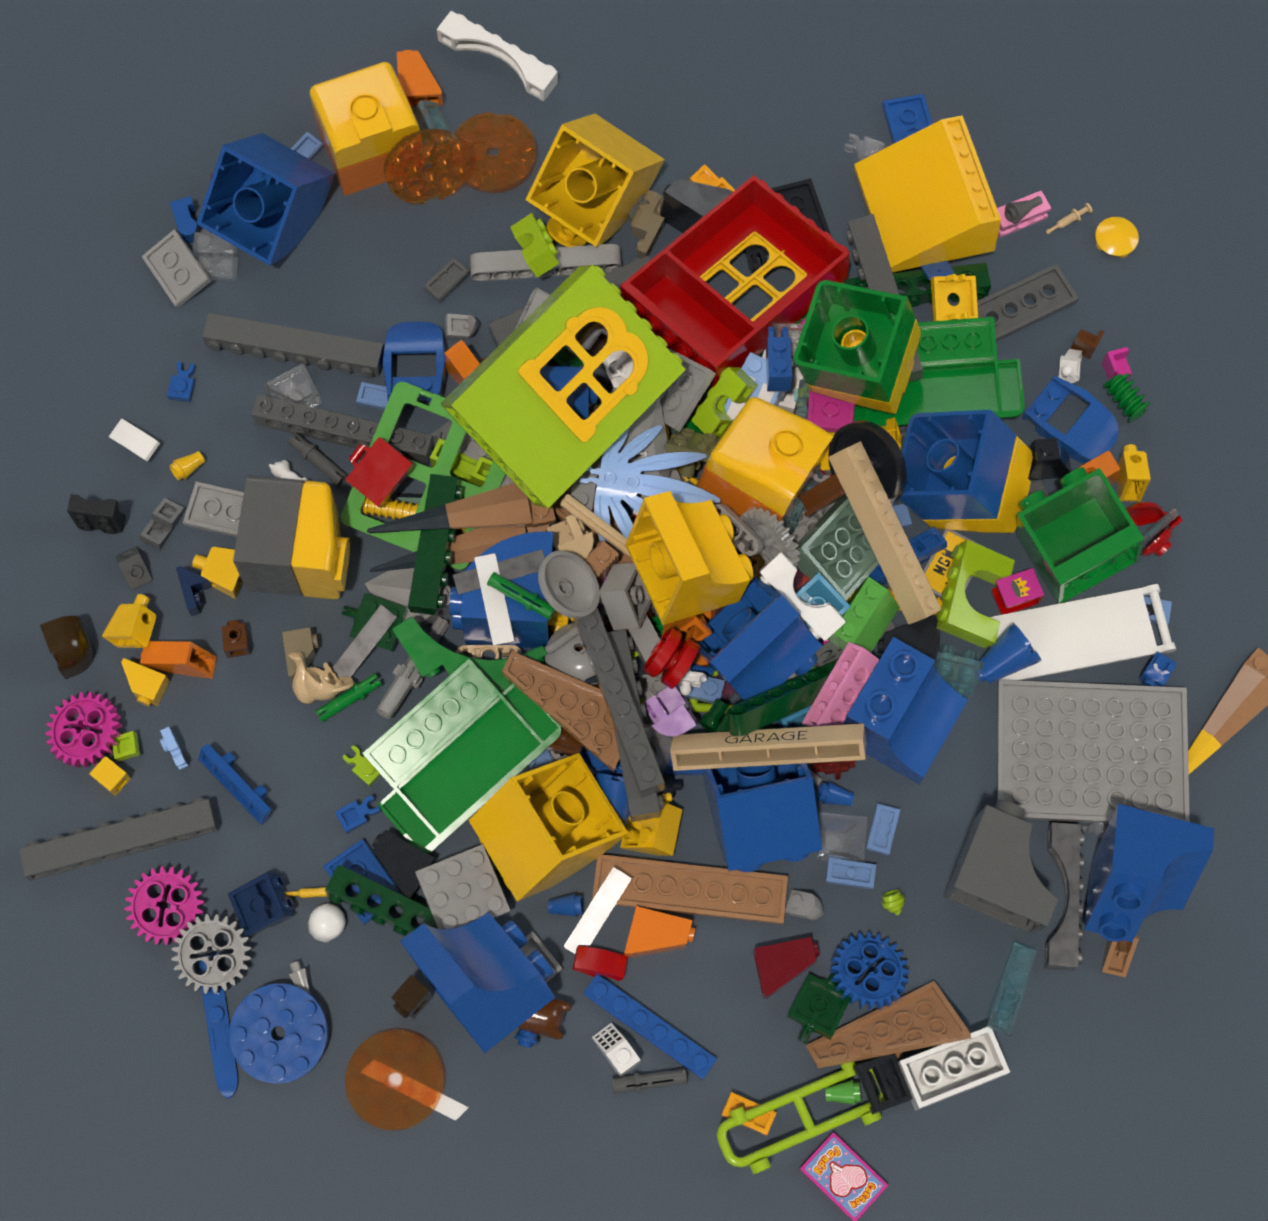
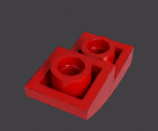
M578 946L572 970L592 977L600 974L621 981L624 979L628 956L603 949Z

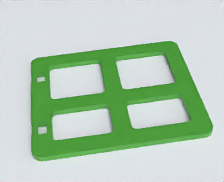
M399 382L393 388L369 448L379 437L388 443L390 442L406 404H411L452 421L451 428L434 467L430 468L410 460L415 466L407 476L426 484L425 491L416 510V513H420L425 509L430 474L451 476L450 472L467 432L441 406L440 403L445 399L444 397L409 383ZM420 395L432 399L429 406L417 402ZM493 461L483 486L478 487L458 479L460 486H463L462 498L464 499L501 487L506 474ZM352 487L341 513V521L348 527L411 552H416L421 530L371 534L367 532L369 528L385 523L361 513L366 497L356 488ZM466 528L464 533L475 528ZM470 562L446 566L457 570H464Z

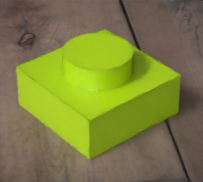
M127 732L121 734V737L114 738L118 746L113 745L114 759L118 762L140 755L136 732Z

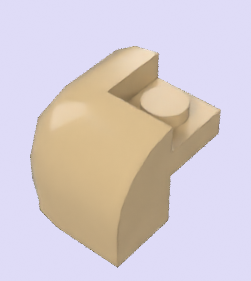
M574 515L565 517L564 521L547 527L545 532H553L554 552L568 551L585 560L592 550L594 542L592 532L588 533L586 525Z

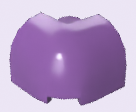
M678 685L673 689L667 687L644 702L645 709L654 722L652 727L660 734L678 736L699 724V720L691 712L694 710L686 696L681 694Z

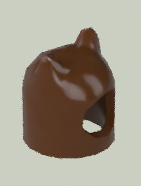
M554 998L521 1024L519 1029L552 1039H563L564 1034L560 1031V1027L563 1022L564 1013L570 1011L572 1006L566 1001Z

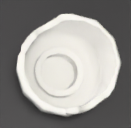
M330 903L315 908L308 920L309 933L315 940L329 942L339 937L346 925L345 913L339 906Z

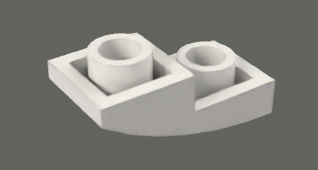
M122 418L109 436L113 441L147 462L160 444V442Z

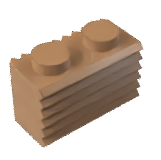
M603 540L584 560L595 574L598 585L609 574L613 564H618V552Z

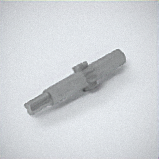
M437 617L427 634L439 643L438 641L449 626L448 621ZM410 657L405 664H398L393 671L395 680L376 709L377 713L386 719H391L409 690L417 689L423 680L420 678L421 674Z

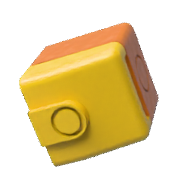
M381 62L311 87L309 94L317 129L344 196L425 169L420 128L390 63Z
M752 397L747 400L712 450L696 487L720 498V503L727 505L739 517L748 509L762 507L764 512L768 509L771 516L776 514L779 522L781 520L784 521L798 500V496L802 494L810 482L834 436L811 421L758 397Z

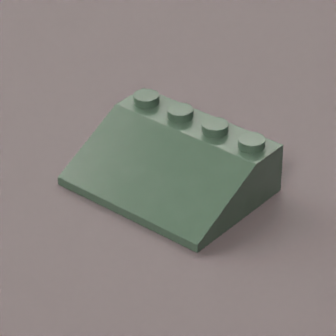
M846 495L835 502L797 543L799 546L795 548L800 552V555H798L800 558L797 566L798 569L809 578H812L819 572L845 600L879 565Z

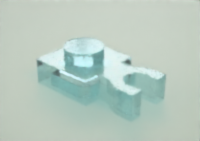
M800 379L799 387L794 389V402H797L796 405L798 407L797 416L806 418L809 404V387L804 379Z

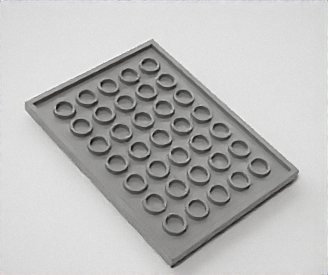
M998 680L997 800H1005L1023 808L1025 813L1022 819L1110 823L1117 805L1122 804L1190 822L1187 688Z

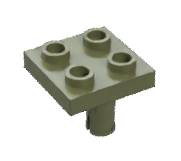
M682 428L680 432L677 431L666 443L665 451L668 453L695 452L706 454V459L681 466V476L693 477L694 470L700 469L701 461L707 462L712 450L721 438H717L716 435L711 433L700 434L691 428Z

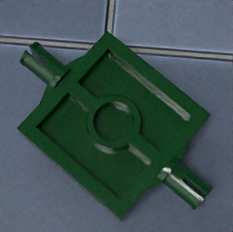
M364 593L362 602L357 610L344 606L343 609L351 613L342 611V615L354 618V624L349 635L352 638H356L381 604L393 613L397 618L375 646L394 652L399 639L392 628L405 621L409 608Z
M834 973L830 974L828 980L819 979L808 974L787 1015L788 1018L804 1027L798 1037V1040L801 1042L806 1034L803 1041L804 1044L808 1043L812 1032L831 1040L851 1000L849 996L842 999L844 991L835 990L837 982L831 981L835 975Z

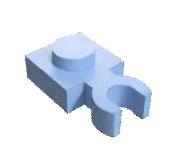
M169 727L160 730L163 736L160 739V743L164 751H170L179 770L188 767L172 730Z

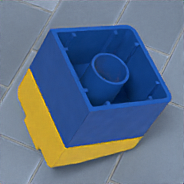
M992 410L914 414L909 420L901 450L906 464L907 480L905 490L899 500L931 528L983 533H1014L1017 528V514L1022 511L1019 503L1028 496L1031 481L1028 479L1033 459L1030 448Z

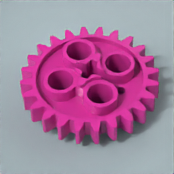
M80 692L79 699L72 694L71 702L63 699L64 706L62 708L55 706L58 713L57 715H49L54 720L53 722L46 723L51 730L47 731L45 735L51 738L46 743L52 747L50 752L55 754L58 760L63 761L68 766L72 763L76 768L81 763L83 767L87 768L89 761L97 765L98 757L103 759L105 752L113 753L110 746H118L114 738L121 737V734L116 729L121 728L122 724L117 722L121 716L115 713L117 708L111 705V701L107 698L104 699L100 694L96 696L89 692L86 696L83 692ZM79 713L78 718L73 721V717ZM101 716L100 720L94 724L95 719ZM73 736L72 741L67 744L68 739ZM95 738L94 744L89 746L90 741Z
M161 866L160 873H157L152 868L151 876L148 877L145 873H142V882L134 880L138 887L136 889H128L133 894V897L125 898L126 901L131 903V906L125 907L124 910L132 913L126 920L135 921L130 928L132 930L140 928L137 933L138 937L146 933V942H150L154 937L155 945H159L161 939L164 940L165 945H169L170 938L174 940L179 938V935L183 937L179 930L184 929L187 931L189 929L187 922L196 923L197 914H204V911L198 909V906L205 904V901L198 900V897L203 892L195 891L199 885L198 882L190 884L192 880L191 875L183 878L184 871L182 869L176 875L174 867H171L169 872L166 873L165 867ZM170 884L171 889L167 897V903L171 904L170 909H165L164 923L162 927H159L163 909L159 905L165 902L166 888ZM155 885L160 886V896L151 898L149 894L150 889ZM177 890L185 891V898L181 902H175L173 899V895ZM150 909H154L156 912L155 920L146 922L144 918L145 913ZM174 913L179 914V924L177 926H170L168 923L169 917Z

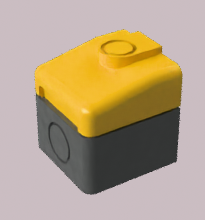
M247 475L233 562L247 591L302 596L303 593L304 597L339 599L341 591L345 592L350 556V539L341 537L340 516L330 486L325 482H305L304 480Z

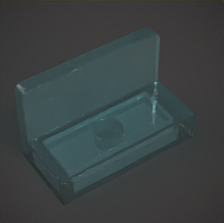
M422 100L412 110L420 128L423 150H427L435 141L448 143L453 138L438 103Z

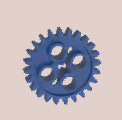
M870 932L867 933L865 938H863L861 933H858L856 940L854 937L849 936L847 942L842 941L840 944L841 949L837 948L834 952L837 957H833L831 963L835 966L831 967L830 972L836 974L831 981L839 982L835 990H843L844 994L841 998L844 999L849 996L851 998L850 1005L854 1004L855 1001L859 1002V1009L864 1004H867L869 1011L873 1009L874 1005H876L878 1010H881L884 1004L890 1007L892 1000L897 1001L900 998L899 994H903L905 991L903 986H906L909 981L905 978L909 974V970L903 969L908 961L900 960L904 953H896L894 950L897 944L890 947L888 945L889 938H886L884 942L880 941V934L875 939L872 938ZM864 951L872 953L874 958L866 957ZM884 958V961L873 972H870L859 985H855V982L863 976L865 971H868L878 959ZM848 967H854L858 974H852ZM882 968L888 969L891 976L885 975L882 972ZM865 984H871L875 991H869Z

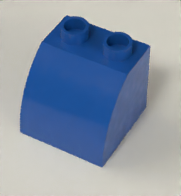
M264 133L222 145L196 224L270 266L290 253L313 226L323 209L335 173Z
M531 532L513 536L493 545L479 556L495 553L497 562L542 549L544 557L554 552L553 532ZM475 560L465 571L476 568ZM538 572L509 580L532 594L534 592L537 593L539 598L546 601L540 589ZM502 585L503 587L507 588L508 590H510V591L514 592L515 594L519 595V593L515 592L514 590L508 588V587L505 586V585ZM451 587L449 614L453 615V630H463L466 645H493L481 588L458 595L457 588ZM504 595L514 641L497 645H516L521 649H534L542 645L545 649L550 639V625H548L547 618L532 610H526L524 605ZM524 597V599H526V600L532 602L533 604L537 605L538 607H541L540 605H538V604L534 603L533 601L529 600L528 598Z
M806 763L702 769L718 843L728 871L752 872L759 869L763 863L781 859L790 862L801 861L809 853L822 850L813 778Z

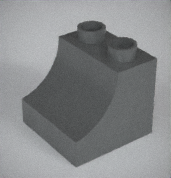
M997 800L995 807L986 805L974 818L943 897L1029 934H1034L1048 927L1058 898L1044 887L1033 869L1029 852V839L1033 824L1022 820L1025 810L1011 802Z

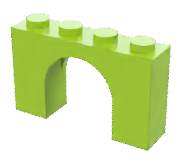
M966 540L956 545L952 552L953 562L947 572L948 582L942 593L943 603L941 610L937 613L938 623L936 628L979 647L986 648L996 642L1000 622L978 613L971 607L965 594L966 581L969 577H977L996 585L997 580L1012 575L1015 560L970 540Z

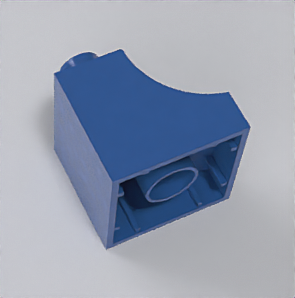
M755 577L748 584L739 602L724 606L708 622L712 632L711 635L698 642L700 645L698 653L738 697L744 701L784 683L793 673L797 676L807 673L816 664L818 657L815 655V652L822 647V644L809 631L800 619V614L782 594Z
M893 637L847 714L843 725L864 724L867 742L866 754L920 785L968 699L955 691L942 679L935 668L934 659Z
M1118 804L1091 862L1084 930L1098 933L1109 941L1119 942L1125 940L1133 942L1146 917L1163 910H1183L1213 852L1214 828Z
M487 912L469 924L452 929H437L423 923L400 941L433 989L484 1054L555 998L545 982L547 978L554 974L553 969L537 949L527 957L520 949L529 942L511 919L503 926H500L491 914Z

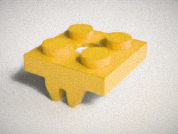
M956 274L931 278L933 321L978 318L976 276H966L965 274L956 276ZM951 293H955L959 297V303L956 306L948 303L947 298Z

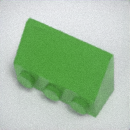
M867 577L848 601L851 607L842 615L846 622L828 638L830 642L843 651L848 642H851L871 653L900 608L888 589L872 578Z

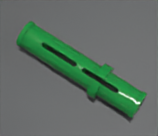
M493 572L488 579V586L524 605L526 610H532L542 615L547 620H550L556 611L548 602L539 598L537 593L534 592L532 594L515 583L501 577L496 572ZM502 585H505V586H507L508 588L514 590L515 592L519 593V595H517V594H515L514 592L508 590L507 588L503 587ZM524 597H526V598H528L529 600L533 601L534 603L540 605L541 607H538L537 605L533 604L532 602H530V601L524 599Z
M373 673V675L359 684L354 683L351 689L316 709L315 712L320 716L319 718L322 723L357 700L361 699L362 701L365 699V695L381 687L382 684L380 680H377L376 674Z

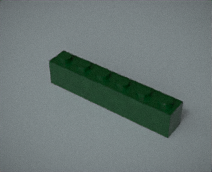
M430 474L424 511L461 499L463 486H460L458 477ZM455 529L421 530L408 602L410 612L438 616L439 609H443L445 596L441 594L443 586L446 587L448 583V573H445L446 564H451L452 551H449L450 542L454 543Z

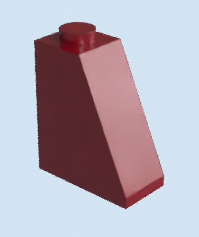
M811 937L754 948L753 955L763 1000L770 998L815 964L817 961L816 957H819L817 943H813Z

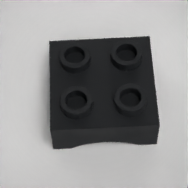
M76 494L70 495L67 512L79 529L84 531L97 529L106 534L122 533L126 515L120 513L117 500L89 501Z

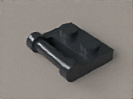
M895 1054L881 1056L853 1067L855 1075H859L871 1107L869 1109L872 1115L913 1099ZM867 1070H873L885 1099L884 1102L880 1103Z

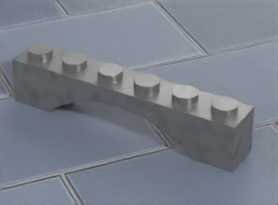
M1052 822L1048 826L1047 851L1054 859L1061 873L1064 884L1065 903L1060 924L1054 935L1045 944L1044 969L1074 971L1082 963V950H1079V941L1082 940L1083 929L1082 926H1079V917H1082L1083 903L1079 902V896L1083 892L1084 885L1083 879H1080V870L1084 866V856L1080 855V846L1084 844V832H1081L1080 824Z

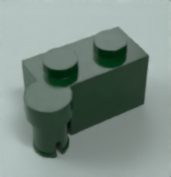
M715 699L708 713L704 714L699 722L702 727L707 729L706 733L729 732L727 712L724 715L728 706L718 699Z

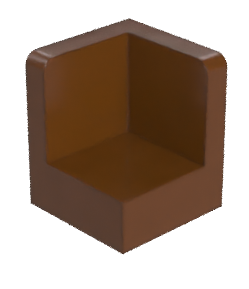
M1081 329L1071 349L1081 350L1082 356L1090 360L1104 331L1100 330L1098 335L1095 336Z

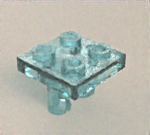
M942 645L940 652L938 651L935 657L937 672L959 694L973 696L983 670L984 662L976 661L978 654L975 651L972 652V657H970L971 650L964 651L963 657L954 655L955 648L953 646L949 647L947 653L948 645Z

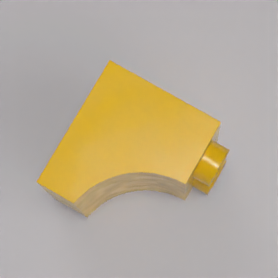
M671 491L646 497L643 499L625 546L662 625L739 602L749 582L753 579V568L749 558L745 554L738 555L732 543L734 531L729 517L726 514L719 515L712 500L698 503H681L675 501Z

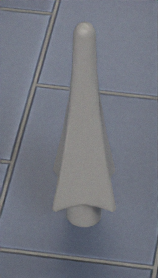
M299 961L291 963L292 973L289 976L294 985L311 994L307 970L301 968Z

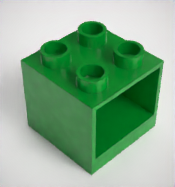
M1084 467L1075 469L1060 480L1063 489L1048 497L1043 490H1039L1030 494L1019 503L1022 511L1017 514V539L1057 604L1067 602L1139 562L1144 537L1100 468L1090 474L1086 472Z

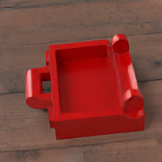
M379 437L371 448L359 444L349 460L355 468L347 476L346 481L377 507L382 508L408 473L412 472L415 464L386 440ZM365 451H367V453H366V454L364 455V457L360 460V462L357 463L358 460L361 458V456L365 453Z

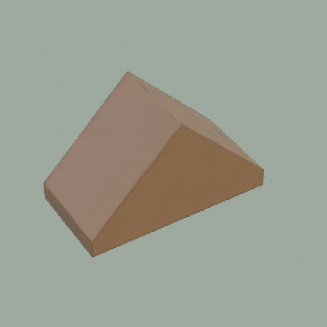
M1135 936L1133 942L1107 940L1102 972L1126 978L1139 936Z

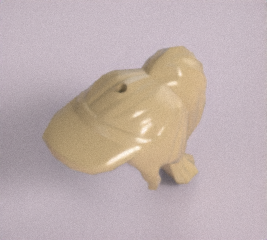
M292 652L288 655L296 663L292 688L301 703L311 704L316 700L325 701L332 699L341 691L347 690L354 685L351 677L337 678L327 662L323 664L325 671L316 667H306L304 655L301 652Z

